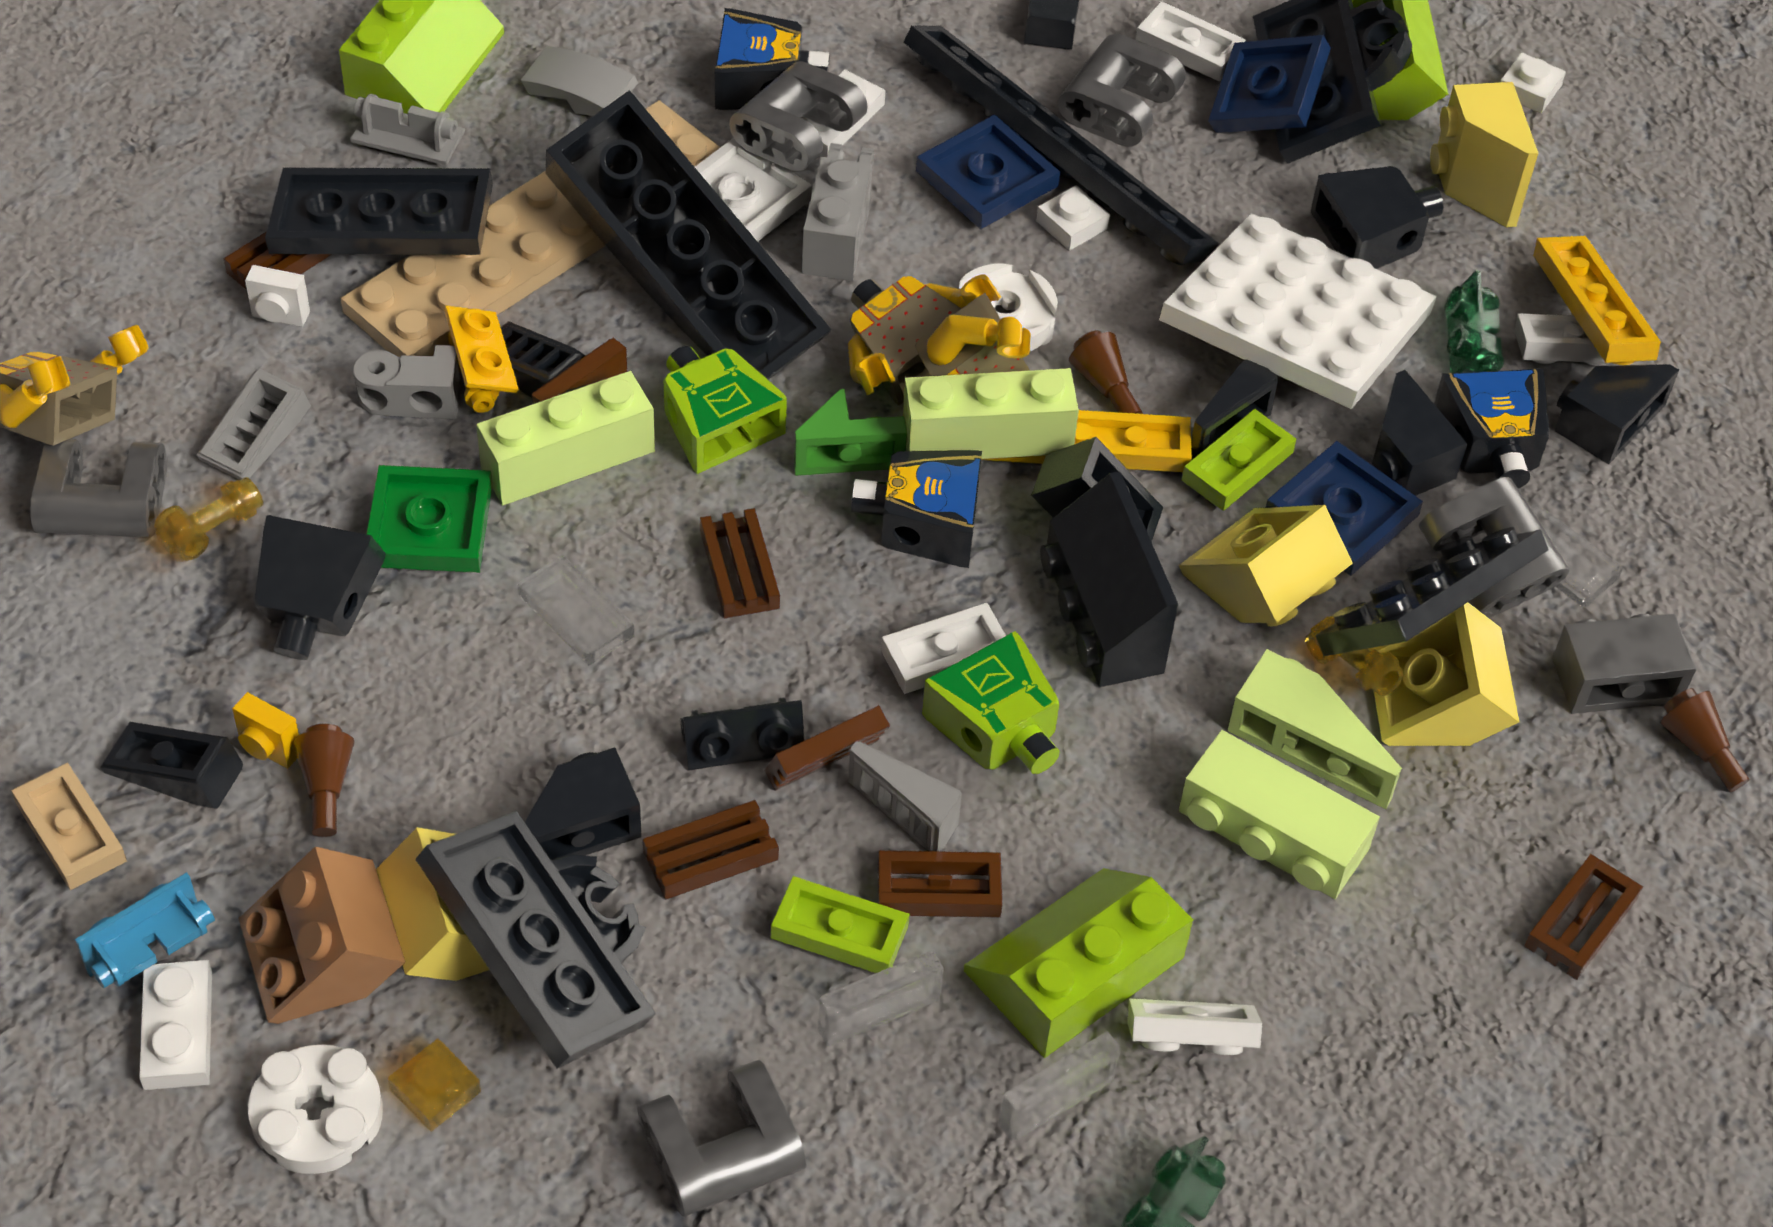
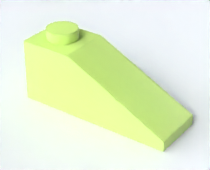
M1266 649L1235 697L1228 732L1387 809L1402 768L1319 674L1305 668L1304 665L1294 659L1284 658Z

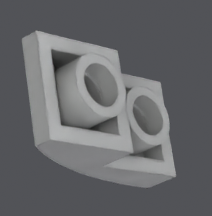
M546 46L521 79L529 95L567 99L575 114L592 116L630 90L632 92L638 84L633 74L611 63L581 52L553 46Z

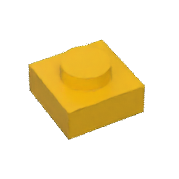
M247 692L232 708L239 743L253 757L259 760L269 758L288 769L298 758L294 747V739L299 735L296 718Z

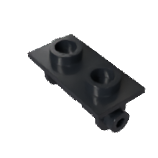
M785 697L778 698L776 703L748 706L735 710L728 709L700 714L698 710H692L691 716L680 718L682 739L686 743L688 770L769 759L805 741L802 701L787 702Z

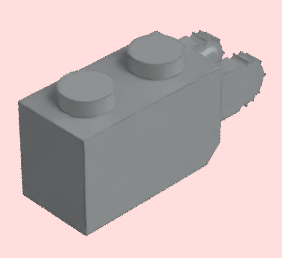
M831 143L827 157H821L803 229L802 274L848 281L854 280L869 215L874 149L862 147L856 162L844 160L842 144Z

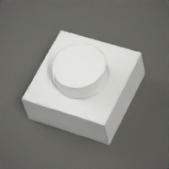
M1521 53L1501 79V82H1513L1521 105L1542 113L1562 86L1566 71L1550 65L1541 59Z
M1076 185L1038 206L1036 222L1070 251L1107 230L1110 214Z
M252 265L245 279L252 317L274 323L280 322L303 327L310 313L304 275Z

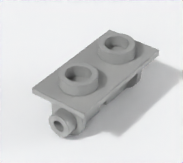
M369 94L366 98L359 97L355 103L354 114L356 117L362 118L353 133L351 142L447 165L465 133V128L459 127L457 120L451 119L448 112H436L411 106L408 114L403 113L402 103Z

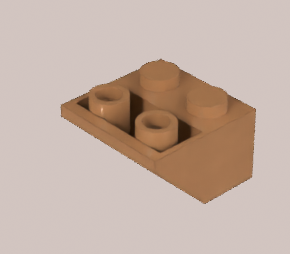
M315 846L238 918L266 1017L270 1023H283L364 999L405 963L374 862L370 859Z

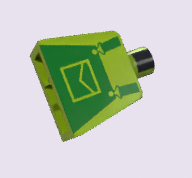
M682 346L670 354L666 361V367L671 373H668L663 379L664 410L696 474L786 434L787 397L734 350L722 349L701 359L692 347Z
M1016 631L925 680L922 715L984 769L994 770L1018 756L1032 774H1040L1050 768L1058 759L1060 750L1049 739L1056 730L1059 711L1058 697L1021 636Z

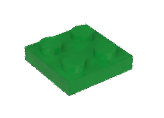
M379 465L367 535H371L386 553L381 568L480 573L492 492L491 470Z

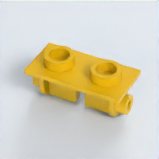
M446 305L444 311L450 329L448 340L450 346L455 347L466 386L464 393L466 404L478 413L488 412L494 407V402L501 391L517 393L519 390L497 314L493 311Z

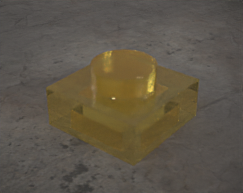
M438 1038L387 1077L392 1093L431 1132L481 1093L480 1080Z

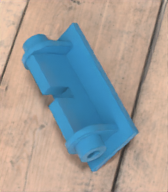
M186 872L169 883L156 886L143 899L113 917L99 920L88 932L76 938L75 941L88 975L90 977L94 975L102 988L112 983L119 987L127 980L157 963L156 955L149 948L148 944L157 939L167 954L170 955L196 938L205 935L208 932L206 926L214 922L215 918L203 900L197 902L190 876Z

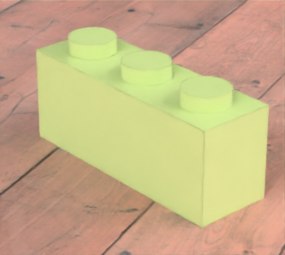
M1071 368L905 378L903 416L907 430V451L979 450L982 451L981 459L1042 456L1069 447L1075 443L1079 409Z
M631 371L476 424L482 470H491L492 488L502 506L655 452L654 408Z
M1224 730L1220 731L1186 777L1179 806V812L1188 816L1198 827L1220 834L1241 846L1251 857L1258 860H1266L1294 876L1304 887L1311 890H1319L1333 899L1337 898L1369 851L1380 816Z

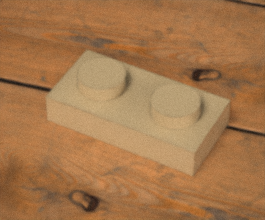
M68 763L11 790L17 807L69 890L127 862L123 847Z

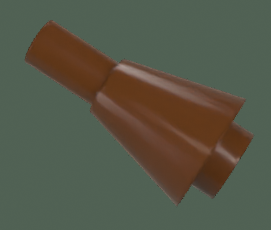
M1095 330L1081 336L1073 346L1074 350L1069 356V363L1099 392L1111 400L1117 412L1143 414L1128 388L1129 383L1116 335L1112 332L1102 333Z
M1689 688L1674 696L1664 705L1667 714L1662 718L1660 724L1704 762H1709L1729 792L1739 789L1750 780L1729 750L1730 744L1710 691L1697 694L1694 688Z
M333 724L312 725L306 729L305 733L298 735L294 739V747L308 796L312 800V834L318 837H330L337 833V799L340 797L355 743L352 736L342 732L339 726Z

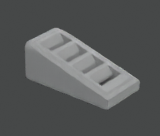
M257 367L196 456L200 461L246 483L300 423L311 407L303 389ZM267 401L278 406L274 413L263 408ZM255 416L267 423L263 428H260L249 421ZM242 431L256 439L250 445L235 436ZM229 446L245 455L240 462H237L221 454L222 450Z
M856 741L850 749L848 782L928 851H942L959 825L962 792L862 742Z

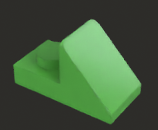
M840 389L795 431V476L890 470L891 456L898 451H906L907 430L904 416L849 420L845 389Z

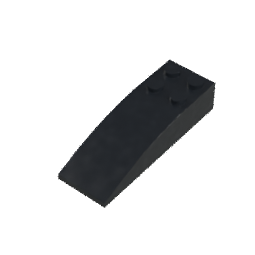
M630 90L546 149V175L639 285L707 356L722 349H732L769 380L831 333L832 329Z

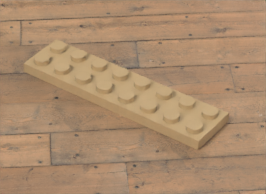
M660 100L646 108L694 167L720 148V146ZM546 171L489 206L480 255H409L341 297L342 311L386 351L391 352L397 357L401 355L434 356L435 345L450 346L448 340L450 329L444 311L446 305L493 311L498 315L597 252L605 244L548 178Z

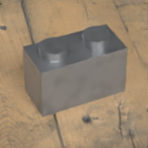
M1638 614L1624 619L1604 621L1585 619L1573 624H1565L1552 656V661L1571 714L1664 705L1674 696L1688 689L1697 669L1675 614L1654 616Z

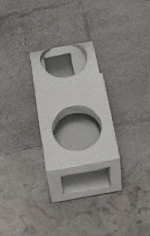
M435 345L434 356L401 355L397 357L389 351L375 350L361 355L356 360L353 366V374L359 403L370 414L456 419L462 385V373L454 346Z

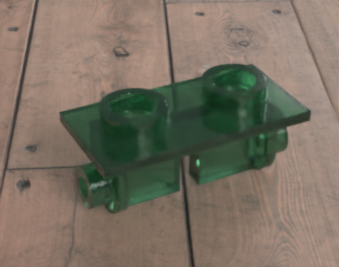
M1477 269L1461 286H1456L1452 289L1445 303L1450 373H1461L1466 368L1475 372L1499 371L1504 365L1501 338L1495 336L1500 331L1499 297L1490 288L1482 287L1481 271Z
M1203 1136L1182 1147L1175 1144L1168 1148L1152 1170V1176L1157 1179L1148 1196L1141 1197L1130 1208L1122 1221L1121 1227H1195L1180 1215L1182 1209L1198 1222L1204 1220L1226 1183L1223 1175L1226 1170L1224 1163L1211 1155L1201 1156L1210 1139Z

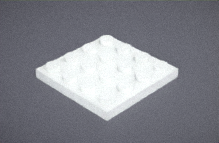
M1251 213L1163 303L1159 320L1237 357L1262 365L1278 376L1352 409L1431 314L1437 296L1422 290L1412 281L1397 279L1381 272L1365 260L1350 258L1334 251L1318 239L1305 238L1281 227L1273 219L1258 217Z

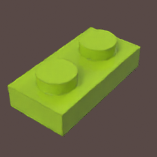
M1254 409L1185 465L1182 481L1224 511L1293 454L1297 438Z
M793 876L772 922L771 939L888 977L908 929L910 914Z

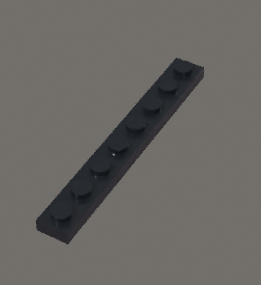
M911 25L903 43L918 54L917 59L923 66L945 75L952 81L950 86L957 93L968 98H974L985 107L984 113L987 117L995 114L1001 121L1018 133L1032 148L1054 162L1053 166L1060 171L1062 176L1077 180L1089 190L1088 196L1096 203L1112 208L1124 218V225L1136 234L1147 236L1159 245L1160 254L1167 260L1178 265L1204 262L1219 246L1217 241L944 27Z

